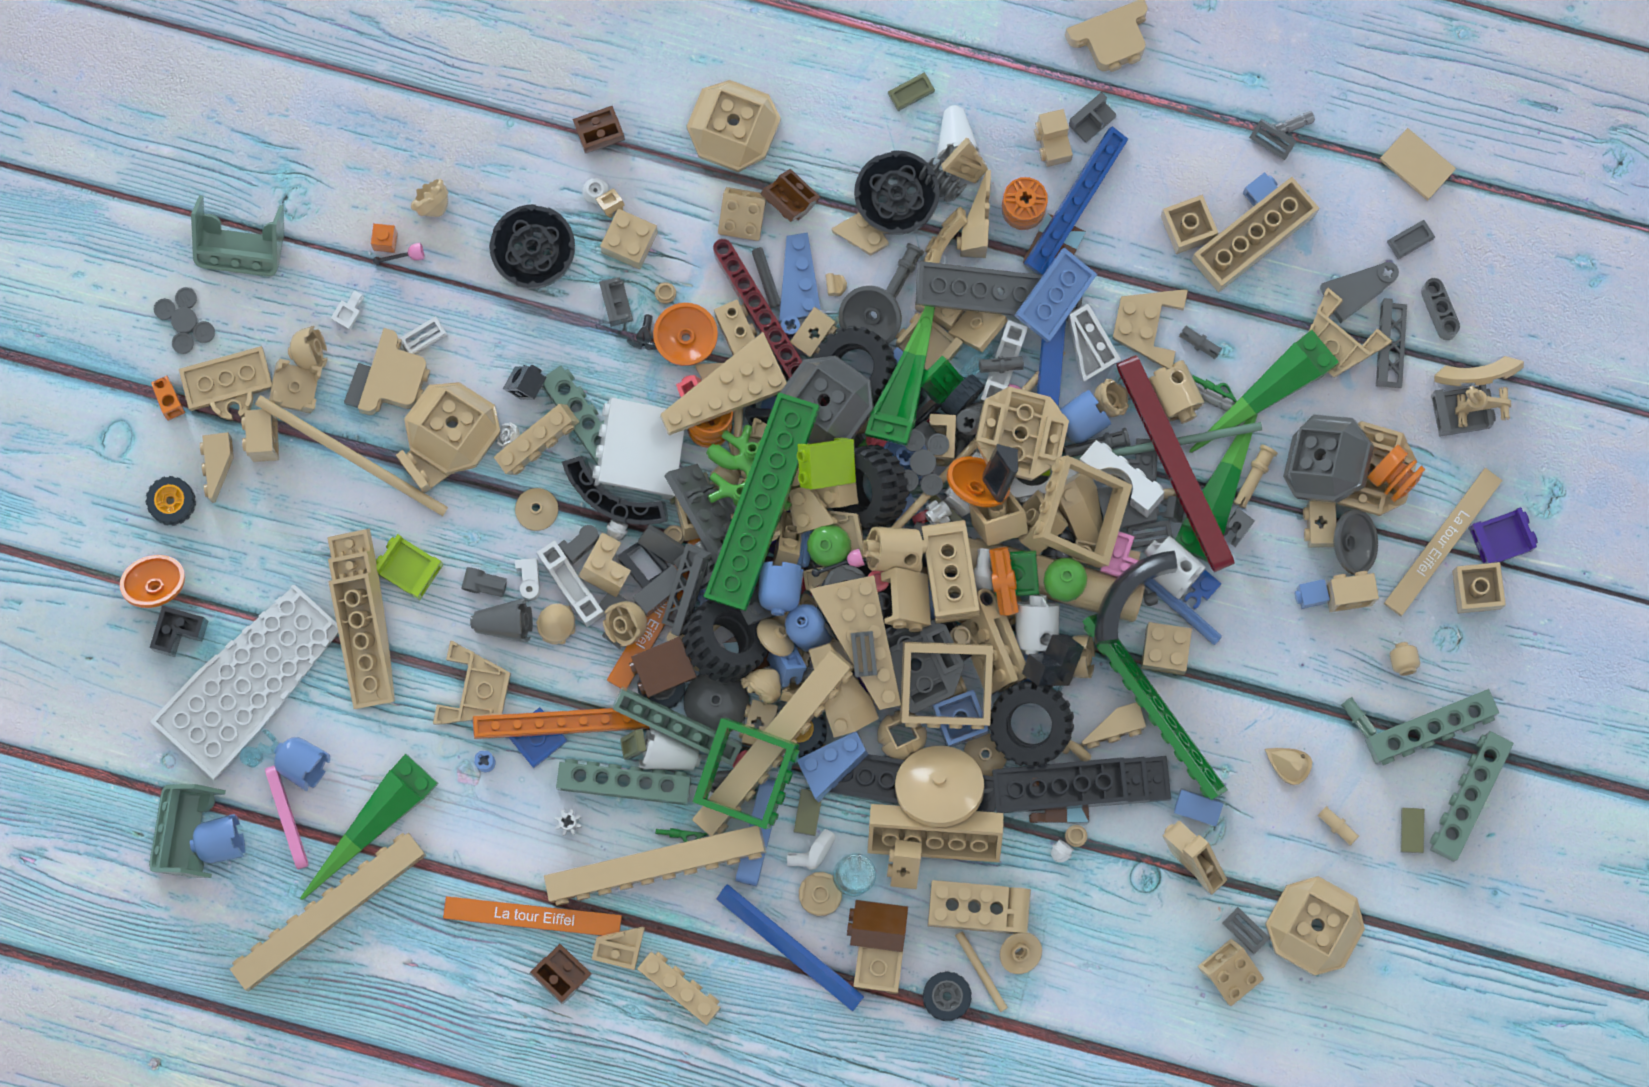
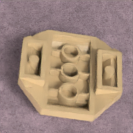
M728 80L702 88L686 127L699 158L735 172H740L746 169V167L766 158L781 122V117L769 94ZM731 119L739 121L735 126L730 125L728 122Z
M460 382L428 385L404 418L410 452L445 475L477 467L500 435L495 405ZM451 421L458 423V425L454 428H449L447 426V424Z
M1009 386L984 400L975 444L986 464H988L997 444L1018 449V472L1015 477L1032 481L1050 470L1055 465L1056 458L1062 457L1069 420L1062 414L1051 397ZM1015 431H1021L1024 439L1017 438Z
M1363 421L1358 423L1374 445L1370 463L1372 470L1397 444L1408 453L1404 461L1406 465L1416 460L1404 433ZM1415 464L1414 467L1412 468V470H1413L1414 472H1415L1416 464ZM1367 478L1363 489L1355 491L1337 504L1381 516L1405 504L1408 494L1394 503L1391 498L1397 492L1395 489H1392L1385 495L1384 492L1389 485L1387 482L1377 487Z
M1319 876L1286 885L1265 923L1275 954L1313 976L1344 968L1365 930L1358 899ZM1313 920H1319L1322 923L1321 931L1313 930L1311 926Z

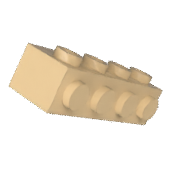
M738 300L714 309V315L732 355H735L755 338L754 336L757 335L753 323L748 324L746 319L748 312L744 304L740 305Z
M558 404L496 454L494 459L505 474L518 475L525 469L528 463L537 460L544 450L557 444L559 438L572 432L575 428L574 426L579 423V420L567 405Z
M650 952L637 970L708 1026L721 1010L718 1006L720 1001L710 993L708 996L700 991L703 987L693 979L691 982H688L683 978L685 973L677 966L671 968L667 965L668 959L661 953L657 952L654 954Z

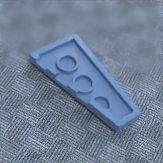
M808 232L788 235L786 238L779 323L782 322L784 317L791 315L798 318V320L806 319L814 307L821 310Z

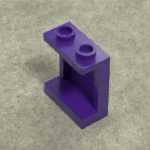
M1521 507L1493 519L1474 523L1469 527L1483 564L1503 562L1531 552L1537 547V536L1534 531L1531 532L1528 525L1530 523L1529 517L1525 511L1523 512Z

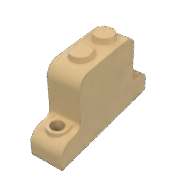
M1137 0L1068 27L1065 31V38L1071 47L1081 48L1087 46L1100 71L1110 70V72H1114L1126 63H1137L1141 60L1146 45L1138 25L1146 21L1147 4L1145 0Z
M383 328L358 406L359 413L374 415L380 411L382 403L412 409L424 392L421 389L423 382H427L430 375L426 361L419 355L400 350L402 339H398L396 332Z
M1180 821L1169 825L1165 829L1163 838L1173 856L1197 878L1199 883L1211 895L1227 881V878L1210 844L1202 836H1196Z

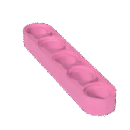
M275 766L265 768L269 786L296 868L299 870L308 867V860L280 773L275 769Z

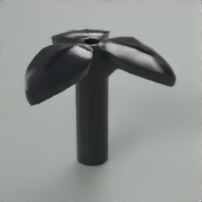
M649 314L644 315L643 326L636 336L637 340L627 339L626 342L637 349H642L643 346L647 350L657 349L655 343L651 342L650 334L653 316Z

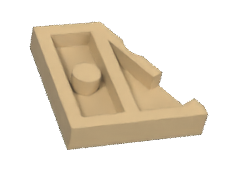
M645 927L598 936L591 960L635 970Z

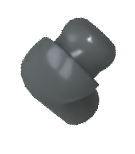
M732 770L717 771L710 790L712 793L716 791Z

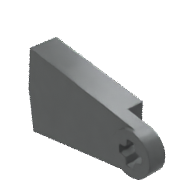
M1384 262L1324 282L1320 285L1323 296L1326 289L1329 288L1343 300L1333 313L1341 324L1395 282L1399 275V269L1392 262ZM1384 268H1386L1388 271H1393L1391 274V278H1389V276H1383V273L1385 271Z

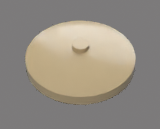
M949 746L926 747L910 755L900 766L895 781L896 797L902 810L914 821L930 827L953 826L969 818L979 807L984 794L982 771L971 756L959 749Z

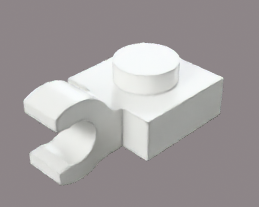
M354 291L347 303L341 300L331 319L351 330L361 313L356 308L364 299L362 294Z

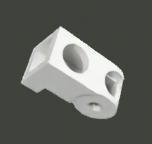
M537 558L515 560V569L522 571L523 583L520 586V593L524 599L533 601L540 595Z

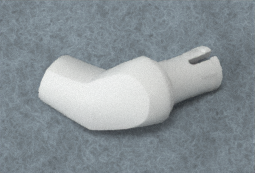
M980 548L977 551V565L973 570L977 592L983 588L990 591L993 589L990 549Z
M824 829L807 853L788 852L787 866L807 867L809 870L816 869L823 862L835 841L834 833Z

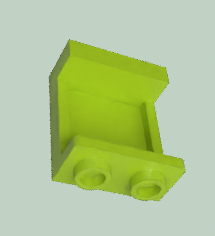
M840 437L834 438V441L798 444V480L801 488L813 490L856 483L854 439Z
M397 534L395 538L392 537L386 545L387 550L384 555H380L376 559L378 575L420 601L444 564L435 556H430Z

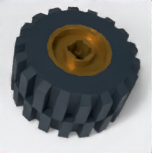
M823 714L817 718L814 716L809 722L811 724L809 730L805 734L800 733L796 738L797 744H799V758L822 748L826 741L827 724Z

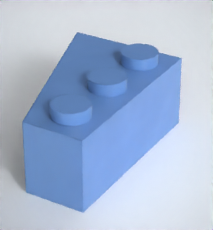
M855 731L799 758L797 762L814 798L819 803L832 788L839 784V781L868 755V752L860 735Z

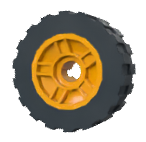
M161 477V479L154 481L153 485H150L149 491L146 493L147 499L145 502L148 512L159 523L175 526L179 523L182 524L186 519L190 518V515L195 510V494L192 488L179 477ZM168 498H170V499L173 498V499H174V503H173V504H168V500H167V499H168Z

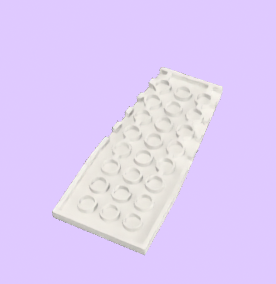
M292 585L291 589L275 600V603L269 609L263 611L258 619L243 629L236 639L231 640L225 646L226 648L200 668L150 722L213 780H216L261 732L337 636V623L297 586Z

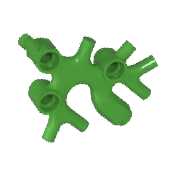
M745 425L740 437H735L727 430L722 434L723 439L740 451L738 455H732L719 444H712L706 454L710 460L722 468L744 471L747 480L760 441L758 443L749 442L753 427ZM715 472L712 473L709 479L719 486V490L708 495L709 501L713 503L721 498L729 497L733 499V503L737 507L746 480L742 484L733 485ZM787 500L784 509L786 511L789 510L792 503Z

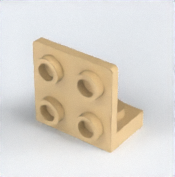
M726 187L723 193L718 234L759 241L767 200L760 192Z
M402 450L396 454L399 462L424 493L449 476L438 471L410 451L405 454Z
M1230 939L1198 965L1200 971L1213 982L1230 1006L1234 1005L1264 979L1244 948L1233 939Z

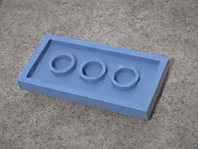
M1066 248L1061 249L1014 316L1046 342L1051 341L1097 274Z

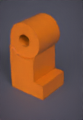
M167 375L151 382L161 411L167 421L185 413Z

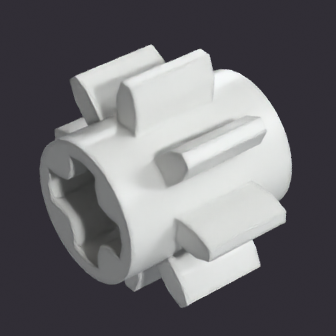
M934 500L927 505L928 511L925 513V517L931 525L950 521L949 516L952 512L944 501L938 504Z
M562 809V816L555 817V820L559 821V825L555 828L556 830L562 828L563 836H566L567 832L575 835L574 830L576 827L582 828L577 823L581 816L577 815L574 817L573 809L569 813H565ZM569 817H571V820L574 824L569 825L568 828H565L566 825L563 823V821L568 820Z

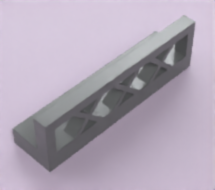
M1384 298L1380 307L1379 330L1390 339L1391 329L1395 327L1400 333V339L1378 351L1376 386L1402 388L1407 304L1392 303L1393 299ZM1392 309L1402 310L1401 318L1397 322L1392 319ZM1392 348L1399 354V359L1394 363L1389 360V351ZM1390 369H1393L1398 375L1397 382H1388V371Z
M689 543L685 545L662 620L663 624L672 627L671 634L678 637L683 634L686 620L694 611L711 557L710 552ZM690 551L696 553L693 564L689 560ZM689 570L690 574L687 583H685L682 576L684 572ZM683 590L681 603H679L676 595L678 591ZM677 609L675 621L670 620L671 612Z

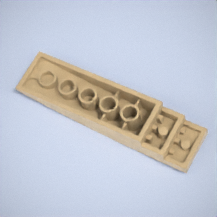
M370 529L327 537L331 554L328 563L332 578L328 582L353 709L395 702L383 600Z

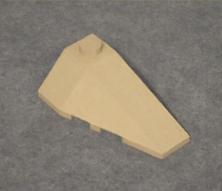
M986 170L968 214L967 223L962 229L961 237H957V250H961L960 257L986 258L991 170Z
M830 643L809 649L814 669L830 650H835ZM853 675L847 683L844 684L842 682L837 688L839 693L831 701L828 699L824 704L834 738L855 732L879 719L872 697L863 689L857 677Z

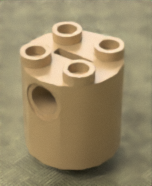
M1184 360L1174 363L1172 368L1168 370L1165 367L1156 370L1154 376L1149 378L1169 422L1178 419L1181 424H1184L1197 417L1195 411L1201 408L1205 402Z
M873 527L862 546L863 556L866 557L867 565L872 571H887L898 567L921 572L922 554L927 550L926 540H922L919 530Z

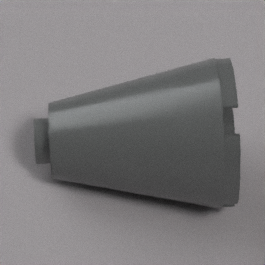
M518 599L475 611L474 615L470 618L471 628L479 634L518 642H528L531 638L527 637L528 631L533 629L532 609L526 606V603L529 601L527 599Z

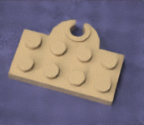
M262 346L179 369L189 410L193 411L211 406L219 417L226 420H233L232 414L229 413L231 405L238 404L240 406L238 414L242 418L245 416V410H251L253 394L269 390L272 386Z

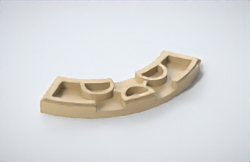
M962 207L957 208L942 223L941 226L943 228L937 237L933 236L925 249L927 254L924 262L939 263L950 240L967 223L966 211Z
M1504 356L1494 363L1481 367L1457 368L1445 365L1434 375V382L1453 386H1461V383H1475V386L1493 383L1494 379L1501 377L1506 379L1524 368V361Z

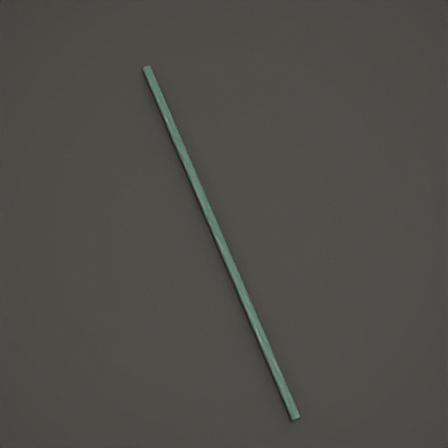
M1261 422L1177 437L1181 446L1262 431ZM1152 442L1112 449V452L1117 456H1127L1154 451L1155 449ZM1083 455L1074 456L1072 458L1080 461V458ZM948 481L943 484L942 489L948 488ZM918 485L913 491H910L909 494L911 493L912 495L923 493L921 485Z

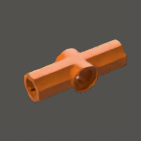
M1008 547L991 549L989 553L993 571L992 584L994 592L997 594L1000 615H1013L1018 613L1019 609L1015 591L1017 589L1016 578L1011 567Z

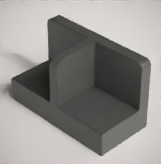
M1102 92L1070 118L1069 126L1084 142H1088L1116 118V113L1106 104L1107 97Z

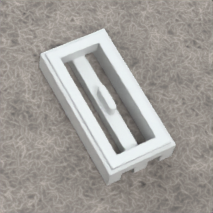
M435 316L399 339H402V344L408 353L416 355L448 335ZM436 324L435 328L407 344V340ZM440 331V333H438L437 335L433 336L429 340L425 341L424 343L420 344L419 346L411 350L413 346L417 345L418 343L422 342L423 340Z

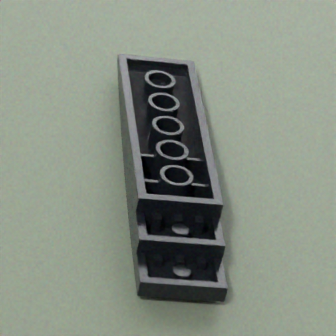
M868 754L828 793L900 806L896 797L895 781L898 770L905 760ZM983 775L984 789L993 788V776ZM994 790L983 794L982 801L976 811L995 813Z
M1167 756L1148 758L1121 757L1045 764L1042 766L1036 765L1035 767L1024 766L992 769L996 813L1059 810L1171 800ZM1039 782V787H1035L1033 784Z

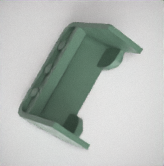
M199 195L191 213L194 263L198 267L205 269L273 276L279 267L284 238V206L279 205L273 222L264 225L262 235L221 230L220 219L215 215L204 213V197Z
M171 784L164 786L160 796L149 867L152 872L193 878L212 877L211 873L202 872L204 863L195 855L196 852H192L190 840L193 839L194 829L201 824L202 812H208L214 806V795H225L226 790L197 784Z

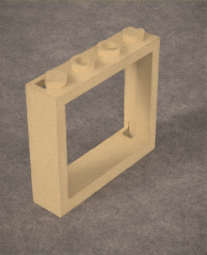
M1068 455L1056 458L1055 465L1052 466L1051 478L1045 488V498L1039 508L1040 515L1034 525L1035 531L1032 539L1097 568L1109 566L1132 484ZM1069 469L1113 488L1094 552L1050 533Z
M903 642L900 721L905 723V727H918V723L927 724L929 728H940V724H949V728L961 729L962 725H971V729H984V725L990 726L993 646L991 644ZM911 652L985 655L983 718L909 715Z

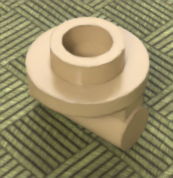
M833 273L825 275L828 296H841L847 289V282L844 276L834 275Z

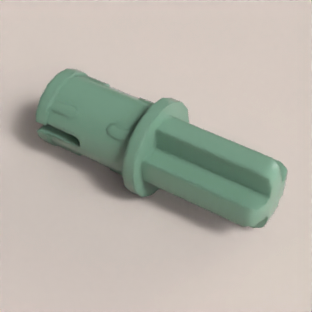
M1353 697L1341 704L1353 720L1352 724L1355 723L1366 738L1373 736L1377 732L1365 716L1367 713H1363Z

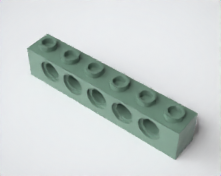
M559 366L545 375L547 378L542 386L556 406L564 404L570 410L575 404L583 406L581 411L573 412L579 420V423L574 426L573 431L598 465L599 458L596 457L597 446L595 442L602 438L599 437V429L601 424H604V420L600 422L596 416L599 413L592 403L588 405L584 399L587 395L581 386L576 387L572 381L575 378L569 369L564 370L562 366ZM562 387H569L571 389L567 395L559 393ZM587 421L595 423L594 427L590 430L583 428L584 423Z
M623 686L613 704V710L709 754L716 730ZM729 737L721 761L733 765L742 747L741 742Z
M1487 689L1370 736L1365 741L1375 764L1382 762V765H1386L1395 761L1394 757L1402 754L1403 757L1415 753L1414 749L1422 746L1423 749L1435 745L1434 741L1442 738L1443 741L1455 737L1454 732L1462 730L1465 733L1475 729L1474 724L1482 722L1485 725L1495 721L1494 716L1499 714V710L1490 690ZM1469 707H1473L1478 711L1477 718L1469 715ZM1449 715H1453L1458 719L1457 726L1449 723ZM1430 723L1438 727L1437 734H1433L1428 730ZM1410 731L1418 735L1417 742L1409 740L1408 733ZM1388 740H1395L1398 744V749H1390Z
M1489 731L1486 735H1481L1476 745L1479 747L1477 754L1471 755L1467 763L1470 768L1467 774H1462L1458 785L1461 787L1458 793L1454 792L1448 803L1451 807L1448 813H1443L1439 824L1442 826L1439 832L1435 831L1429 843L1432 844L1431 851L1452 862L1458 860L1514 744L1513 742L1492 731ZM1485 751L1493 754V762L1485 760ZM1475 771H1481L1484 774L1482 782L1476 780L1474 776ZM1466 790H1471L1474 793V801H1469L1465 797ZM1457 809L1464 811L1465 820H1459L1456 817ZM1447 829L1455 831V840H1450L1446 836Z
M565 759V762H559L557 790L688 806L691 777H687V773L674 772V775L665 774V770L660 769L644 772L643 768L634 766L627 770L621 769L622 766L617 764L601 767L598 762L587 761V765L578 764V760ZM578 771L586 772V779L582 782L575 780V774ZM599 774H607L608 781L605 784H598L596 782ZM622 776L630 778V783L626 787L618 785V780ZM643 779H650L652 781V786L649 789L645 790L640 787V782ZM666 781L674 784V788L670 792L662 790V784Z

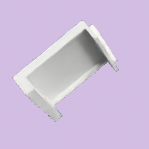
M611 398L607 403H604L602 409V416H605L604 424H601L599 429V437H602L601 445H598L596 449V457L599 459L598 465L594 466L592 475L595 478V485L598 486L600 483L662 495L661 499H672L675 494L664 475L669 471L679 469L684 430L670 436L668 435L660 417L661 413L666 410L665 408Z

